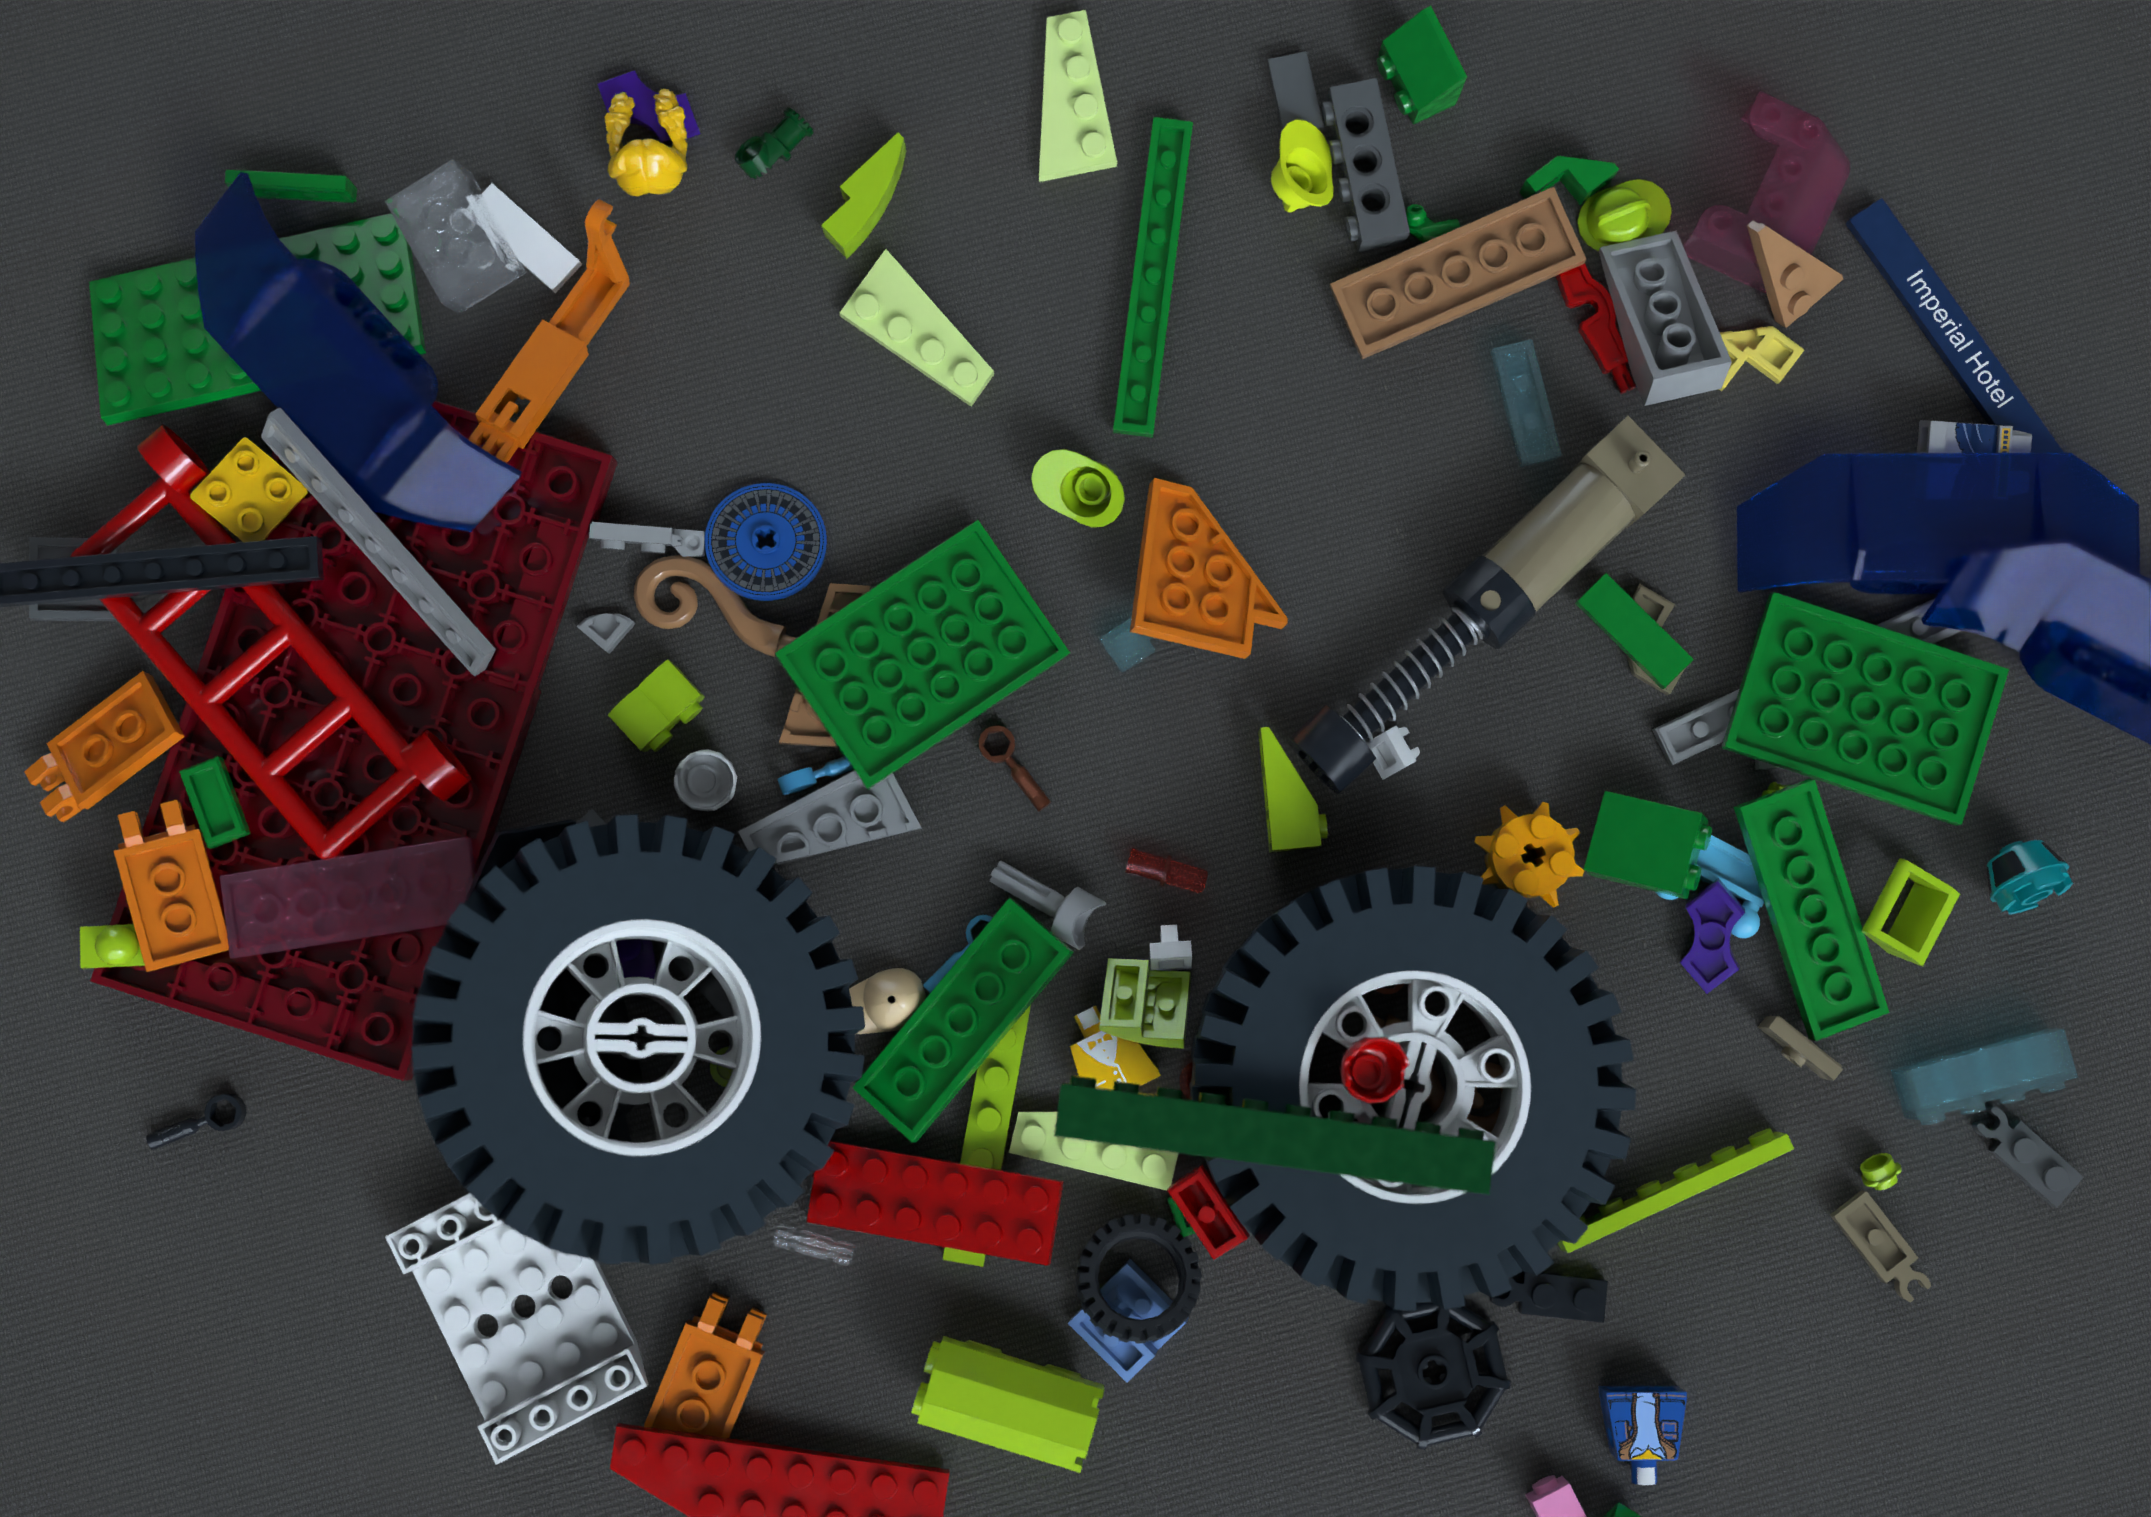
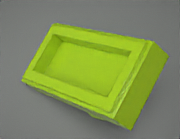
M134 924L80 927V968L145 966Z

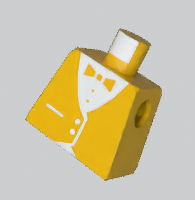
M1096 1005L1074 1016L1084 1036V1039L1070 1045L1079 1076L1096 1078V1087L1113 1089L1114 1081L1140 1084L1141 1086L1161 1076L1139 1043L1100 1031L1101 1015Z

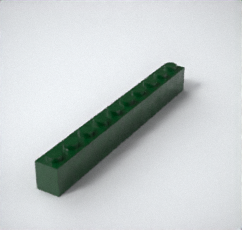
M1071 1075L1070 1083L1061 1082L1054 1136L1490 1194L1496 1142L1484 1139L1485 1131L1459 1127L1458 1135L1441 1133V1125L1425 1122H1415V1129L1397 1127L1398 1119L1372 1116V1122L1369 1124L1355 1122V1113L1329 1110V1116L1325 1118L1311 1116V1107L1286 1104L1285 1112L1268 1110L1269 1102L1243 1098L1242 1106L1225 1104L1226 1096L1200 1093L1198 1101L1182 1098L1183 1090L1157 1087L1156 1095L1139 1093L1140 1084L1114 1081L1113 1089L1096 1087V1078Z

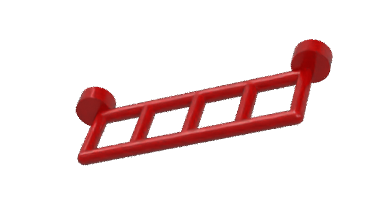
M162 424L137 446L140 454L160 478L74 550L70 557L112 553L169 503L206 546L236 542L216 519L190 498V494L193 492L192 489L210 474V471L180 436L168 426ZM272 584L242 588L272 622L274 627L206 685L162 635V632L210 590L168 593L146 613L139 608L130 596L100 599L316 856L322 860L328 861L337 857L419 784L423 783L436 797L446 802L471 780L470 774L459 759L430 731L425 730L408 744ZM291 645L336 698L266 757L222 704ZM353 717L396 767L397 771L328 830L283 776Z

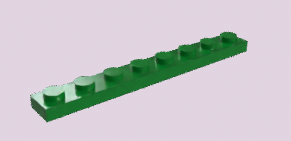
M1153 118L1113 433L1153 438L1193 122Z

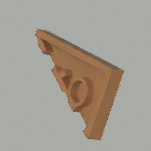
M1751 221L1747 225L1774 320L1781 326L1787 328L1843 280V276L1764 224Z

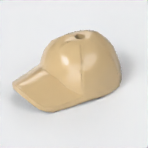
M892 968L878 972L851 987L849 991L852 1006H863L865 1028L856 1034L900 1030L926 999L921 979L913 971L904 968ZM890 996L895 997L894 1003L888 1001Z

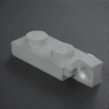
M592 522L590 524L589 538L600 541V548L625 550V543L641 544L642 552L665 553V546H673L682 557H701L705 555V531Z

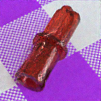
M1133 847L1125 873L1128 874L1131 873L1159 881V886L1161 887L1166 883L1196 893L1203 892L1208 878L1206 870L1171 860V855L1163 858L1136 850Z

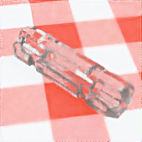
M783 1224L779 1225L776 1229L773 1244L776 1247L790 1250L792 1247L795 1248V1252L823 1260L832 1258L834 1263L845 1266L850 1265L855 1251V1245L842 1240H839L838 1243L833 1242L834 1238L805 1230L797 1232L795 1231L796 1228Z

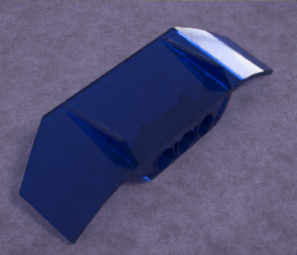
M240 172L195 231L198 294L205 330L275 406L281 408L372 511L409 521L472 532L521 477L522 471L472 443L448 424L432 406L436 401L438 393V381L433 368L346 273L322 261L306 258L297 259L279 240L267 221L254 193L248 173Z
M2072 453L1823 454L1737 506L1738 591L1742 593L1799 584L1850 582V586L1855 590L1868 594H1998L2026 589L2042 582L2093 583L2136 591L2140 589L2139 504L2099 471Z
M2070 538L2032 541L1969 553L1921 618L1923 625L1972 632L1994 639L2018 651L2019 658L2026 672L2044 691L2151 745V579Z

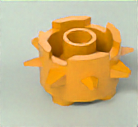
M1542 802L1533 814L1520 817L1515 815L1506 805L1500 807L1502 825L1491 836H1476L1474 843L1487 853L1485 855L1487 870L1481 876L1484 878L1482 884L1495 883L1499 889H1511L1526 898L1541 896L1553 908L1558 906L1556 889L1564 884L1568 877H1581L1584 874V870L1575 863V850L1572 844L1574 839L1580 834L1579 829H1564L1560 823L1554 821L1550 817L1549 803ZM1525 846L1529 850L1534 849L1536 851L1535 865L1532 862H1523L1521 855L1526 853L1524 850Z

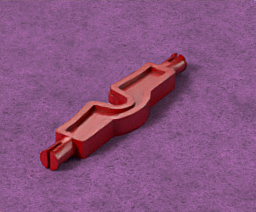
M1585 263L1555 276L1567 307L1575 308L1576 306L1591 304L1595 308L1596 313L1582 321L1578 329L1581 337L1593 353L1602 373L1607 374L1611 372L1620 390V394L1635 388L1636 384L1626 367L1628 359L1622 338L1615 326L1616 314L1608 291L1603 285L1592 279Z

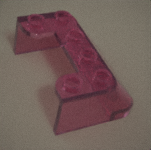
M1759 91L1744 111L1740 120L1748 123L1749 128L1757 137L1777 145L1778 148L1750 208L1745 215L1724 205L1709 207L1700 216L1695 229L1682 245L1688 258L1766 293L1747 225L1751 221H1755L1758 224L1762 223L1812 255L1849 176L1850 161L1822 120Z

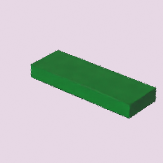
M226 169L225 184L239 197L354 203L357 199V187L347 176Z
M1607 573L1575 603L1661 689L1666 688L1694 660Z

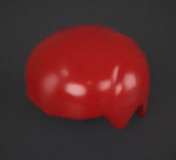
M1365 1037L1351 1044L1345 1052L1341 1063V1081L1352 1097L1369 1104L1386 1102L1398 1090L1404 1087V1075L1406 1067L1409 1066V1059L1399 1043L1386 1037Z

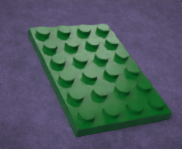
M977 520L775 652V657L860 781L869 790L1060 662L1070 652L984 527Z
M1772 592L1769 594L1721 748L1955 826L1962 825L2009 669Z

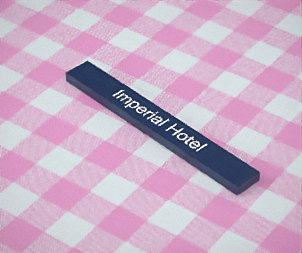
M1883 198L1849 219L1845 223L1988 425L2013 426V430L2032 434L2030 454L2011 455L2021 471L2028 472L2031 485L2067 462L2069 458Z

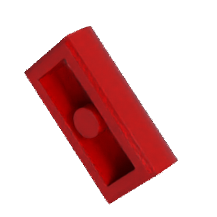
M1203 1165L1193 1169L1167 1189L1213 1260L1249 1238V1233L1231 1210Z

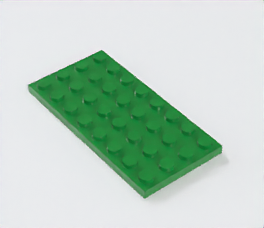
M403 211L89 281L100 416L107 426L426 353L408 221Z

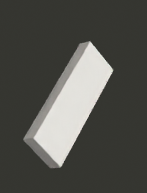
M493 183L465 211L476 224L554 293L582 265L573 254Z

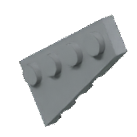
M853 771L738 832L748 852L760 847L777 859L774 863L776 865L922 829L894 773L867 790Z

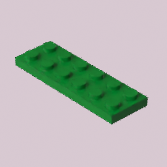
M1807 779L1734 806L1808 1039L1818 1041L1890 1013L1865 934L1861 932L1863 928L1816 781Z
M1009 898L853 1086V1089L912 1143L917 1142L1074 951L1018 902Z

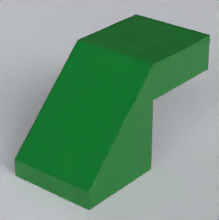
M1557 156L1526 179L1520 194L1526 199L1553 187L1561 181L1579 205H1581L1609 184L1619 168L1615 163Z

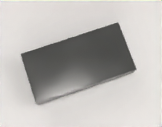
M1307 51L1268 59L1267 68L1281 130H1283L1287 123L1297 119L1307 121L1316 126L1320 132H1323L1324 126Z

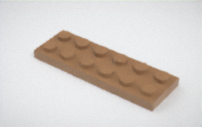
M1552 187L1330 283V289L1362 360L1580 266L1586 262V257L1557 192Z

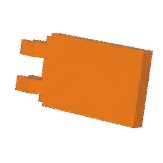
M142 671L46 743L51 753L42 756L24 772L30 784L36 786L40 783L43 790L48 792L65 781L66 784L57 787L40 804L47 816L52 817L56 814L59 821L66 822L84 808L90 809L185 736L153 676Z
M178 800L160 804L167 832L144 837L138 812L134 810L118 815L125 842L118 844L119 849L114 850L146 972L233 949L201 830L196 829L195 825L186 826L182 807Z
M714 1291L707 1301L701 1318L694 1316L692 1321L688 1320L685 1323L644 1427L730 1438L765 1352L761 1350L763 1344L756 1340L761 1332L767 1313L752 1307L745 1318L740 1333L731 1331L718 1325L729 1297Z

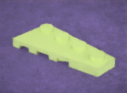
M1057 1111L1018 1112L1009 1153L1166 1191L1172 1184L1178 1153L1057 1137L1054 1136Z

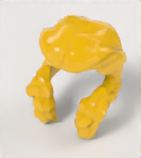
M661 89L659 94L654 95L658 122L666 129L673 142L672 147H668L654 139H636L623 146L621 141L623 133L630 125V117L633 114L632 109L635 106L633 98L628 97L626 92L614 95L609 107V113L605 115L606 129L608 131L606 138L611 156L607 172L611 178L617 180L618 185L629 195L638 197L648 193H669L680 183L683 173L687 171L686 153L688 143L685 141L687 138V131L684 128L685 113L684 109L679 106L676 95L668 89Z

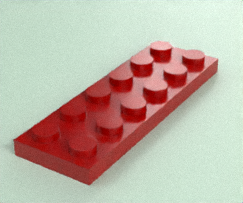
M832 1140L829 1141L827 1146L835 1151L823 1169L815 1170L806 1221L808 1223L1046 1266L1051 1264L1064 1182L1062 1180Z

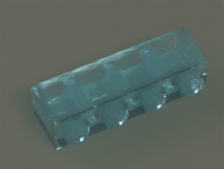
M2057 1028L2043 1029L1891 1070L1904 1117L1920 1120L1921 1125L1942 1122L1946 1120L1945 1113L1960 1109L1961 1115L1985 1110L1984 1102L1999 1099L2001 1104L2017 1102L2026 1098L2024 1092L2039 1088L2040 1093L2058 1091L2066 1088L2064 1081L2078 1078L2064 1029Z

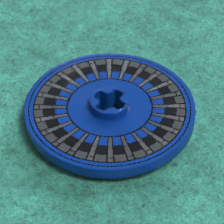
M773 483L745 486L728 495L713 511L705 532L706 555L715 576L734 593L745 598L760 601L783 599L805 588L821 569L827 549L825 525L820 513L812 502L792 488ZM761 535L767 538L773 535L774 547L770 548L766 545L762 549L758 548L759 540L757 537Z

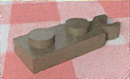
M1859 1191L1830 1214L1831 1218L1880 1281L1888 1283L1893 1278L1895 1279V1291L1900 1298L1910 1303L1914 1300L1907 1289L1908 1283L1911 1280L1916 1279L1922 1288L1929 1289L1931 1287L1930 1280L1926 1275L1912 1270L1910 1265L1918 1259V1256L1867 1191Z

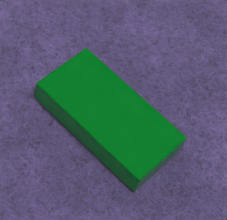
M217 756L179 771L207 848L213 849L251 834L223 757Z

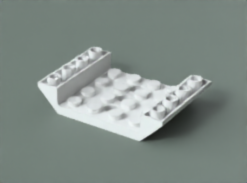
M471 1193L385 1237L403 1275L411 1271L413 1272L485 1420V1422L478 1426V1429L496 1465L648 1386L638 1342L598 1262L572 1254L570 1256L547 1248L525 1235H521L482 1206ZM558 1275L566 1276L572 1282L573 1290L568 1298H559L552 1292V1281ZM519 1295H528L535 1302V1312L529 1318L522 1317L515 1311V1300ZM482 1314H490L498 1322V1331L493 1337L484 1336L478 1330L477 1324Z

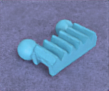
M1711 835L1707 850H1700L1697 866H1701L1700 879L1705 883L1711 884L1719 878L1735 898L1744 901L1742 906L1745 908V913L1734 925L1731 934L1738 938H1749L1760 927V918L1757 912L1764 904L1750 856ZM1656 892L1658 896L1666 900H1674L1679 898L1668 894Z

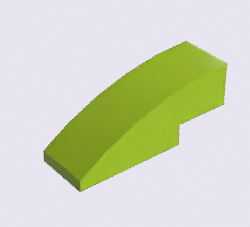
M899 132L840 186L846 203L821 225L825 237L846 259L866 240L881 219L893 196L906 155L904 138Z

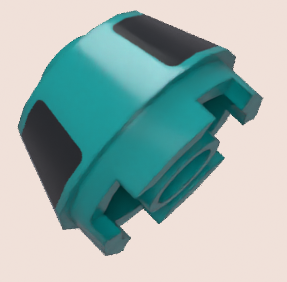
M2042 840L2011 843L2003 847L1999 851L2000 854L1992 858L1986 865L1990 900L1997 902L2001 912L2007 910L2009 915L2039 906L2037 902L2051 895L2053 890L2060 896L2073 884L2067 872L2069 865Z

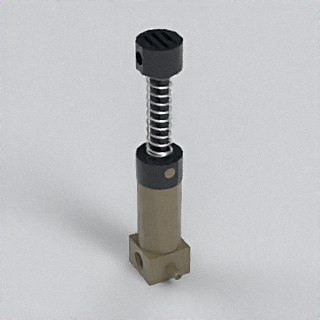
M1629 416L1589 451L1563 481L1482 556H1478L1443 589V595L1450 605L1452 613L1447 620L1440 618L1442 624L1435 631L1428 628L1430 636L1423 642L1417 639L1419 646L1412 652L1405 650L1407 657L1400 664L1397 661H1393L1395 668L1389 674L1382 672L1384 679L1377 685L1370 683L1373 689L1365 696L1359 693L1361 700L1354 707L1347 704L1349 711L1343 717L1327 705H1324L1287 740L1298 757L1327 787L1336 794H1339L1376 760L1375 755L1366 744L1372 743V734L1375 731L1384 732V723L1387 720L1396 721L1395 712L1399 709L1407 710V701L1410 698L1419 699V690L1421 688H1431L1430 680L1433 677L1441 678L1443 667H1454V657L1456 655L1465 656V647L1467 645H1477L1478 639H1481L1493 648L1500 649L1535 616L1537 610L1616 536L1643 516L1685 476L1684 472Z

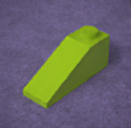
M1261 727L1258 731L1269 852L1319 848L1322 846L1321 839L1328 837L1326 815L1318 814L1316 801L1269 727Z

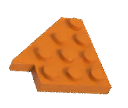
M1153 478L1148 488L1130 632L1246 659L1251 654L1254 623L1283 629L1288 623L1287 616L1195 490L1189 486Z

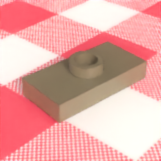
M1766 1016L1758 1026L1759 1029L1783 1047L1780 1053L1795 1066L1801 1068L1804 1064L1819 1077L1826 1080H1835L1843 1070L1838 1062L1780 1016Z

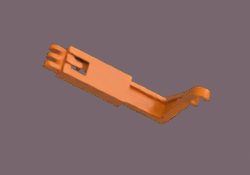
M600 199L592 205L585 220L588 237L587 269L549 323L542 319L475 414L479 425L468 439L467 448L475 452L480 448L484 440H487L480 454L490 459L500 447L494 462L502 467L508 463L518 447L523 449L588 357L587 345L630 285L629 276L611 236L617 224L607 220L613 206ZM518 397L522 400L524 398L529 400V404L517 421H511L512 415L514 413L518 414L520 411L518 405L515 404Z

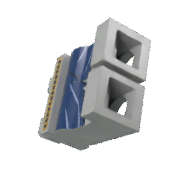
M1919 420L1917 457L1960 459V463L1916 462L1913 498L1922 500H2007V496L2027 493L2028 472L2009 471L2010 455H2029L2032 446V434L2013 430V426Z

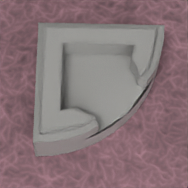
M603 613L587 617L576 627L610 654L636 623L621 614Z

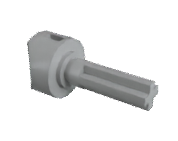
M999 861L997 867L993 869L992 877L989 881L1047 915L1054 917L1051 932L1078 950L1085 946L1084 933L1088 918L1094 910L1106 905L1105 901L1080 887L1074 888L1069 895L1064 897L1003 861Z

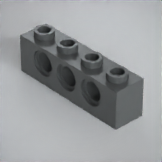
M1377 78L1329 87L1326 102L1321 103V110L1325 126L1332 127L1334 140H1330L1329 147L1332 162L1334 165H1340L1342 178L1338 179L1337 184L1341 202H1347L1350 217H1346V230L1349 241L1356 240L1358 253L1405 244L1410 230ZM1350 122L1360 123L1364 127L1365 132L1359 135L1352 134L1345 125ZM1358 160H1366L1373 166L1374 170L1369 173H1362L1354 167L1353 163ZM1374 198L1381 204L1382 209L1376 212L1368 211L1362 205V200Z

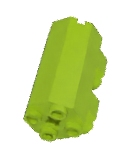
M943 1336L941 1343L933 1341L924 1368V1372L931 1374L929 1384L921 1382L911 1412L912 1414L919 1415L917 1423L1079 1473L1081 1472L1083 1459L1086 1458L1100 1409L1097 1408L1099 1399L1103 1397L1104 1384L1084 1379L1080 1373L1047 1364L1041 1366L1003 1354L1001 1349L968 1340L962 1342Z

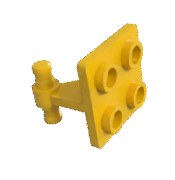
M244 437L190 494V498L242 542L264 541L307 495L308 490L252 441Z

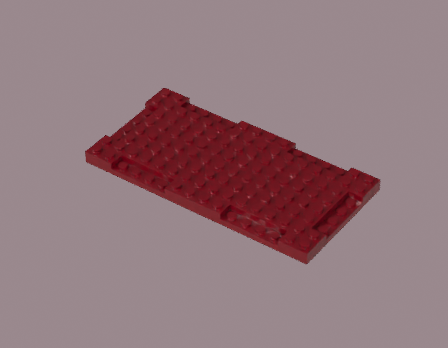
M341 372L297 382L286 412L287 416L496 650L486 670L476 676L472 675L309 491L265 540L312 536L321 538L324 580L272 585L408 744L425 730L430 731L459 759L470 774L471 780L446 802L436 797L423 783L419 784L337 857L325 861L316 856L186 702L179 722L185 737L170 748L142 830L144 837L167 832L160 804L174 800L180 801L186 826L195 825L196 829H200L179 771L217 756L223 757L251 834L213 849L207 848L204 837L203 841L233 949L146 972L145 966L94 968L90 982L401 1081L412 1080L414 1075L412 1058L413 1016L416 997L419 993L426 963L433 946L437 945L442 936L447 921L460 903L464 904L478 871L486 844L490 845L541 694V690L538 688L589 538L590 524L599 520L618 462L612 455L534 432L523 449L518 447L508 463L502 467L494 462L500 447L492 458L487 459L480 454L487 440H484L480 448L475 452L466 446L468 439L479 425L476 413ZM273 452L271 458L297 479V477ZM242 587L225 589L196 673L205 685L274 627L272 622ZM290 645L222 705L263 754L268 757L336 697ZM352 717L283 777L329 830L393 775L397 769ZM122 887L110 925L133 924L124 887Z

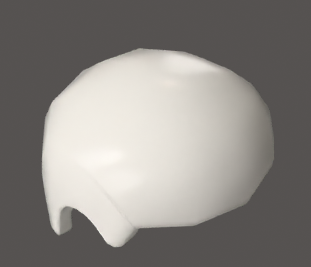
M708 749L690 753L679 763L675 770L674 787L678 797L693 810L715 811L728 803L735 794L736 772L732 762L720 752Z

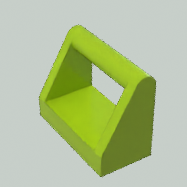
M1899 858L1861 932L1888 954L1923 966L1960 893L1913 863ZM1909 877L1914 882V885L1889 933L1886 934L1881 929Z

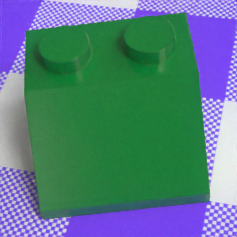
M1431 6L1420 11L1382 41L1376 60L1378 69L1385 80H1391L1396 90L1394 98L1397 107L1403 115H1409L1413 125L1456 105L1467 75Z

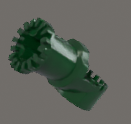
M788 107L784 111L785 117L770 133L765 132L761 137H752L738 148L735 154V162L749 178L756 179L757 176L760 178L762 176L761 172L766 174V168L771 170L772 165L775 164L779 157L788 162L791 158L790 152L805 136L811 137L813 135V128L806 121L802 123L805 119L802 117L799 120L800 115L795 110Z

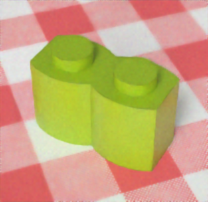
M667 659L646 677L636 689L620 701L608 716L640 751L647 752L652 748L656 752L673 737L669 731L678 722L682 721L684 724H687L700 713L703 707L699 703L705 696L672 661Z

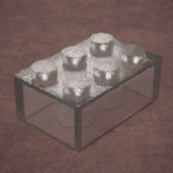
M450 160L385 201L441 304L460 314L526 273L482 195L473 175L455 160Z

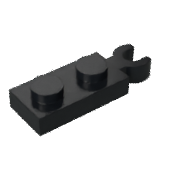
M1522 1271L1521 1282H1516L1512 1277L1508 1279L1512 1290L1508 1291L1503 1297L1495 1296L1490 1299L1492 1303L1501 1307H1506L1515 1301H1519V1313L1604 1323L1608 1281L1599 1278L1544 1272L1534 1275Z

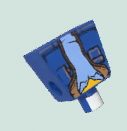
M1598 1386L1611 1455L1620 1461H1631V1482L1633 1484H1657V1461H1675L1679 1456L1687 1392L1678 1386Z

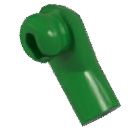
M1418 204L1410 205L1405 210L1410 234L1423 243L1460 227L1458 219L1433 222L1426 216L1424 207Z

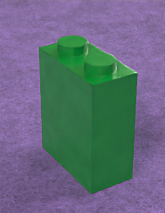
M1605 791L1584 871L1594 877L1687 899L1689 891L1697 889L1701 876V866H1697L1700 850L1706 851L1708 848L1712 827L1707 826L1708 819L1702 813Z

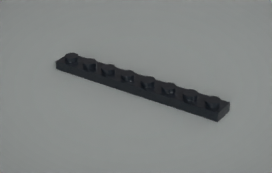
M312 536L0 563V607L324 580L322 539Z

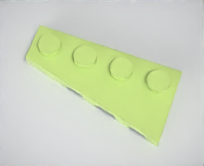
M1086 10L1047 17L1039 182L1117 167V158Z
M885 249L840 311V316L969 406H972L994 376V370L889 251Z

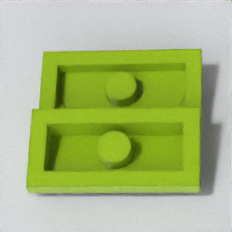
M1108 958L1099 1024L1100 1031L1137 1043L1184 1049L1191 989V972L1150 970L1149 960Z

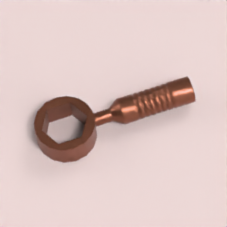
M999 725L985 729L979 738V749L983 757L993 763L1005 761L1011 769V777L1029 800H1031L1037 811L1040 812L1051 803L1050 799L1040 789V786H1038L1024 766L1018 765L1012 758L1015 750V739L1012 733L1007 728ZM1003 732L1010 741L1005 755L991 756L984 748L985 741L989 734Z

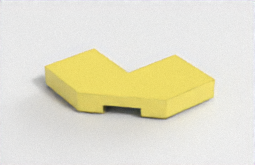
M1773 326L1738 332H1720L1732 363L1723 386L1719 390L1722 391L1728 385L1745 361L1778 384L1804 352V349Z

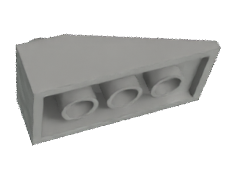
M1677 231L1600 247L1599 255L1631 374L1644 406L1721 389L1732 361Z

